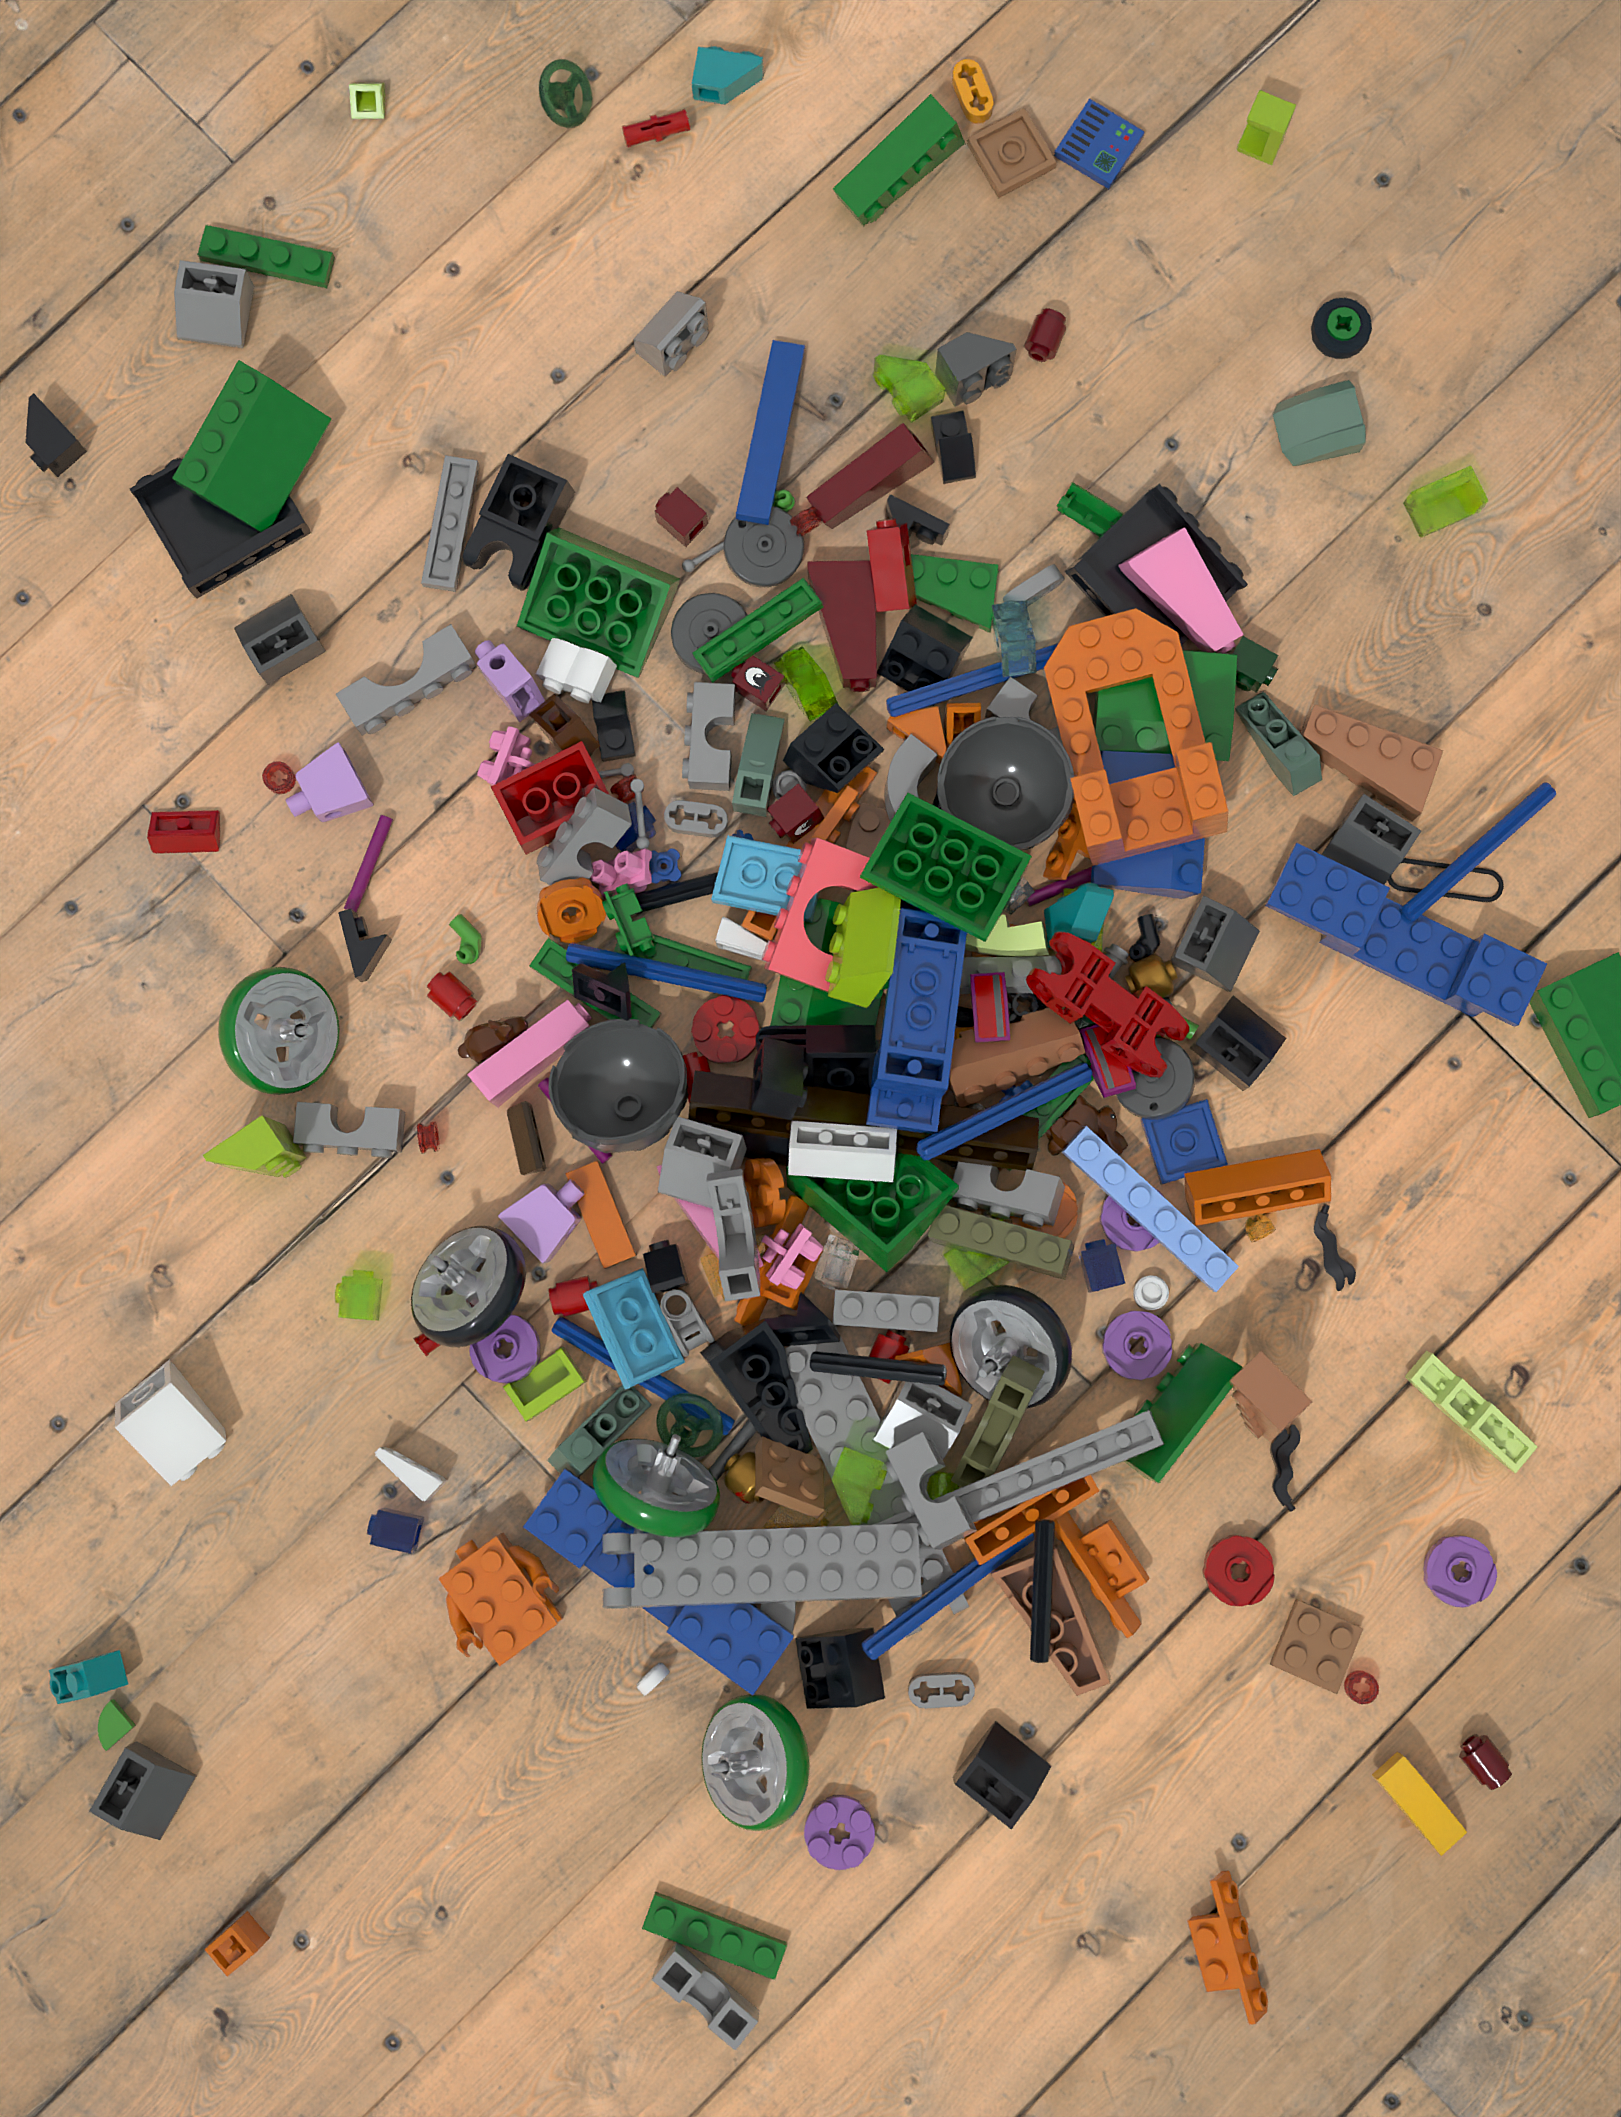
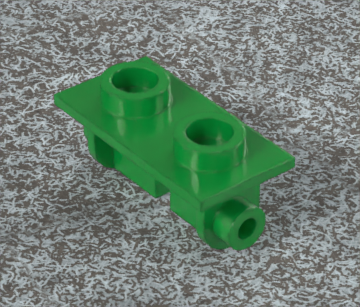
M1074 482L1071 483L1065 496H1062L1056 506L1062 515L1068 516L1098 536H1101L1124 514Z
M626 883L615 888L617 891L615 896H613L611 891L604 892L606 900L602 901L609 920L614 918L620 931L616 932L615 935L623 952L628 950L630 956L637 954L636 946H639L641 951L654 947L652 940L655 938L652 935L646 918L643 917L634 922L631 915L642 911L634 888L630 889L629 884Z

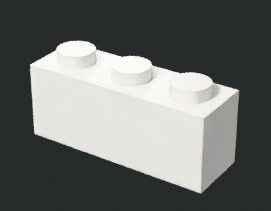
M792 1121L788 1175L893 1182L897 1129Z

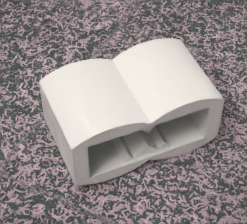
M552 638L536 675L543 681L542 686L549 691L561 694L562 690L571 692L570 696L574 699L589 704L590 700L601 702L617 665L609 657L601 653Z

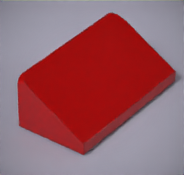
M219 810L152 812L147 834L152 852L158 854L219 851Z

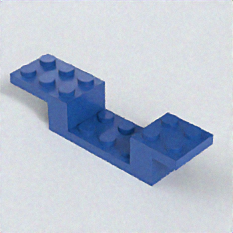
M1298 843L1294 845L1265 904L1266 907L1322 933L1323 935L1319 943L1471 1017L1485 1012L1514 1027L1519 1025L1547 963L1485 933L1473 940L1423 915L1415 921H1410L1402 913V905L1386 898L1390 890L1389 887Z
M902 899L893 973L888 980L881 1043L874 1059L866 1125L935 1134L938 1131L941 1098L948 1090L967 933Z
M565 1468L523 1528L579 1569L586 1566L613 1587L635 1588L634 1554H603L604 1534H633L635 1528L614 1516L601 1503L593 1487ZM647 1565L644 1568V1572L647 1575L652 1574L654 1571L652 1565ZM752 1603L642 1607L669 1627L666 1631L669 1635L752 1696L795 1636Z

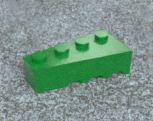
M930 94L833 188V191L863 227L869 222H875L881 217L888 206L903 196L910 188L966 144L957 122Z

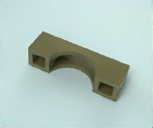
M950 1206L943 1208L932 1222L928 1237L933 1243L964 1252L990 1255L1016 1263L1032 1271L1063 1280L1066 1278L1074 1251V1245L1071 1240Z
M1015 1355L1012 1356L989 1400V1405L951 1479L953 1483L965 1487L995 1474L1043 1377L1044 1370Z

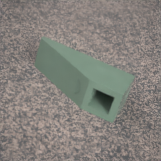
M1264 691L1235 708L1272 771L1293 797L1322 780L1319 754Z
M751 713L732 800L733 811L767 817V808L770 802L784 718Z
M622 1385L556 1448L547 1461L560 1474L567 1468L573 1474L580 1477L597 1461L600 1454L608 1446L612 1445L651 1404L634 1386L625 1390Z

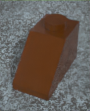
M553 694L529 714L559 752L582 741L591 757L593 752L600 747V744L581 718L556 694Z

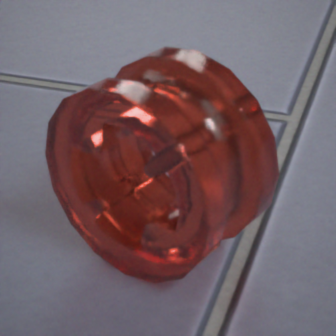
M815 506L800 512L789 521L791 526L795 525L797 527L795 532L797 537L813 531L824 522L821 517L818 518L816 516L817 508Z
M280 761L268 764L262 774L265 786L276 794L290 792L296 783L293 770L286 763ZM278 770L287 775V780L282 779L285 783L280 786L275 781H271V777H276L274 773Z
M635 774L629 775L615 783L610 788V792L614 795L616 794L618 796L617 799L626 804L635 799V793L631 790L630 785L634 779L638 778Z
M431 1121L428 1126L418 1123L417 1138L420 1152L422 1154L427 1153L428 1149L438 1152L440 1150V1141L436 1122Z
M1356 1670L1346 1677L1344 1690L1346 1695L1354 1702L1369 1704L1377 1698L1379 1685L1371 1674L1363 1670ZM1362 1678H1367L1365 1683L1370 1685L1369 1692L1363 1691L1361 1697H1357L1358 1691L1353 1689L1354 1683H1360Z

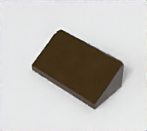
M527 1101L521 1102L507 1110V1117L521 1175H528L545 1171L546 1164L533 1107Z

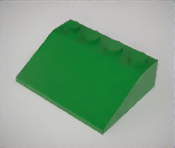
M238 360L172 479L183 488L262 532L273 526L332 419L274 380Z
M558 527L546 534L516 627L549 641L552 638H556L578 647L601 653L609 657L617 665L616 669L639 678L671 608L680 578Z
M1182 650L1205 743H1212L1217 761H1229L1234 724L1237 654ZM1153 677L1096 691L1093 725L1100 751L1172 754Z
M907 793L863 869L860 878L986 942L1023 878L1032 856Z
M818 898L812 923L804 921V929L808 939L817 949L833 956V953L829 952L831 939L837 930V925L833 924V917L838 904L841 903ZM781 975L770 1026L875 1025L876 1027L883 989L879 991L868 1008L828 997V993Z
M1617 952L1535 991L1529 1002L1588 1118L1601 1115L1621 1105V956Z
M895 1153L893 1182L788 1175V1166L786 1167L787 1187L886 1272L913 1248L959 1190V1185L929 1160L926 1161L921 1156Z
M1196 1343L1194 1347L1188 1344L1176 1360L1180 1365L1174 1373L1167 1372L1160 1379L1155 1387L1159 1390L1157 1395L1151 1402L1146 1399L1134 1414V1416L1151 1411L1164 1445L1124 1462L1144 1478L1158 1484L1232 1389L1230 1380L1244 1368L1202 1343Z

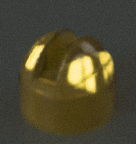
M1264 1214L1256 1215L1257 1222H1254L1251 1217L1245 1222V1230L1252 1243L1267 1237L1276 1230L1272 1221Z

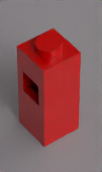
M896 518L876 521V527L867 530L877 612L910 609L917 604L907 523L897 524Z

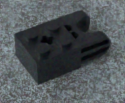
M507 454L479 512L480 518L464 549V564L472 569H481L494 553L500 550L512 551L513 561L508 574L510 582L518 590L524 591L528 589L546 534L559 527L575 494L568 480ZM526 501L530 503L528 506L523 507Z
M778 1025L763 1027L756 1034L757 1051L764 1037L804 1047V1062L808 1063L807 1076L803 1082L804 1086H816L870 1095L876 1055L875 1025Z

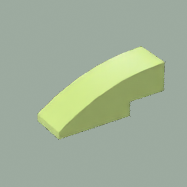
M1004 914L999 918L986 942L968 933L966 936L965 950L997 957L1049 955L1045 928L1042 921L1010 927L1009 921Z

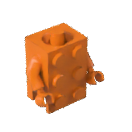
M504 1532L481 1548H478L473 1540L464 1544L455 1551L462 1562L438 1578L448 1592L446 1603L450 1623L457 1637L456 1647L468 1658L470 1654H468L467 1649L472 1642L480 1650L484 1644L500 1667L563 1619V1616L544 1591L550 1586L557 1593L559 1586L549 1578L538 1556L519 1545H512Z

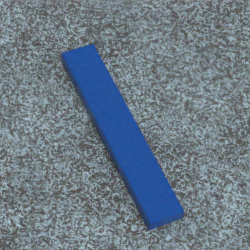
M772 341L736 510L737 520L769 525L800 378L805 345Z

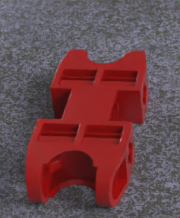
M1056 932L1049 941V944L1056 952L1055 956L1060 961L1061 974L1054 972L1049 974L1042 969L1034 968L1026 977L1028 987L1044 1005L1071 1024L1085 1015L1108 1032L1100 1047L1125 1066L1146 1076L1162 1077L1167 1069V1064L1160 1057L1162 1054L1155 1045L1156 1035L1161 1037L1166 1035L1174 1040H1184L1189 1032V1025L1170 1003L1149 987L1145 986L1131 994L1108 977L1116 962L1092 944L1070 933Z

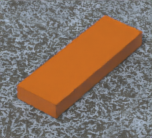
M594 1161L565 1173L568 1181L572 1179L585 1193L577 1201V1204L603 1268L607 1269L636 1257L599 1162Z

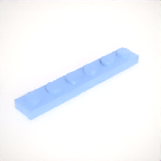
M1084 1126L1061 1151L1213 1292H1217L1239 1267L1087 1126Z

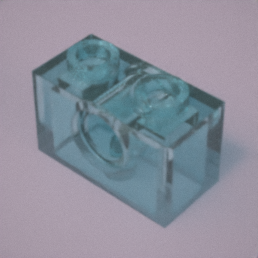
M1025 600L1006 601L1001 604L992 605L993 637L1003 677L1037 673L1035 637Z

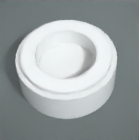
M1157 1276L1142 1277L1134 1285V1300L1138 1306L1145 1310L1159 1309L1168 1300V1286Z
M659 1662L639 1680L636 1688L646 1696L670 1673L669 1669L662 1662Z

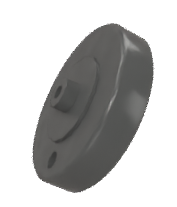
M773 506L769 525L737 520L736 517L731 521L724 537V556L732 573L744 583L760 588L777 586L788 580L799 567L804 553L803 534L791 515Z
M704 593L686 601L676 612L671 626V639L678 658L693 671L705 674L692 653L746 617V611L737 601L719 593Z
M1155 1037V1045L1162 1054L1160 1057L1167 1064V1069L1162 1077L1146 1076L1131 1069L1136 1089L1116 1094L1119 1102L1127 1111L1143 1119L1158 1120L1176 1114L1188 1103L1195 1088V1070L1190 1057L1180 1045L1162 1037Z

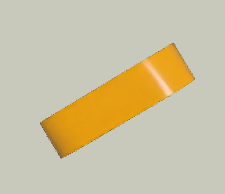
M965 59L959 61L953 69L952 84L967 120L972 123H984L992 115L994 101L983 71L974 60ZM963 72H967L968 76H973L971 87H969L966 78H961ZM974 96H976L980 105H984L983 111L973 107Z

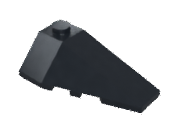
M764 1319L725 1333L700 1352L761 1437L780 1442L785 1446L806 1454L813 1449L803 1412L797 1407L799 1402L795 1391L796 1387L786 1360L785 1348ZM760 1408L768 1414L761 1423L755 1416Z

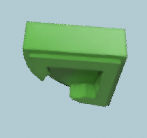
M114 1699L110 1700L104 1707L98 1721V1736L105 1751L112 1748L136 1726Z

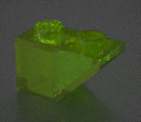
M878 355L874 358V372L872 373L874 380L882 390L886 388L893 397L891 401L895 410L900 416L906 415L911 423L944 402L945 388L926 362L886 355Z
M803 646L786 652L780 659L773 662L777 671L785 676V685L798 708L809 722L823 715L835 703L838 704L826 674Z
M844 1446L831 1480L850 1525L856 1526L860 1522L867 1524L874 1504L868 1501L873 1489L880 1491L887 1471L881 1469L883 1461Z

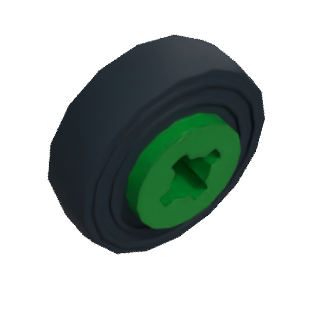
M1346 297L1334 298L1324 303L1315 313L1311 325L1312 340L1317 349L1324 355L1334 359H1346L1358 354L1368 343L1372 331L1371 317L1366 308L1356 300Z

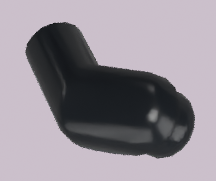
M1153 914L1137 918L1141 936L1129 949V956L1135 962L1154 954L1160 946V937Z

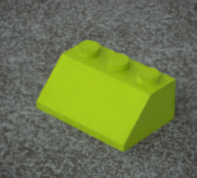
M878 887L852 892L843 905L838 904L833 917V924L837 925V930L831 939L829 952L833 953V961L830 962L825 980L830 982L828 997L866 1008L871 1004L893 973L901 905L900 898Z
M263 1115L203 1155L206 1161L231 1169L274 1177L282 1175L284 1178L293 1175L301 1169L300 1162L307 1158L299 1145L293 1143V1136L285 1124Z

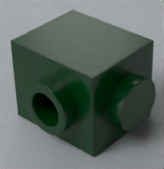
M1243 636L1233 654H1237L1236 687L1247 692L1252 690L1257 693L1262 684L1270 685L1278 671V668L1273 666L1279 655Z

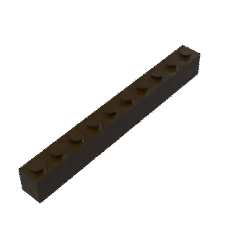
M695 1070L688 1120L719 1129L790 1138L792 1121L879 1127L866 1125L869 1094L803 1085V1087L808 1089L803 1108H797L792 1120L751 1110L753 1078ZM941 1104L937 1132L983 1110ZM1020 1115L934 1158L1023 1171L1027 1169L1033 1170L1038 1152L1039 1118ZM897 1129L896 1153L920 1156L916 1149L918 1147L917 1143L933 1134Z

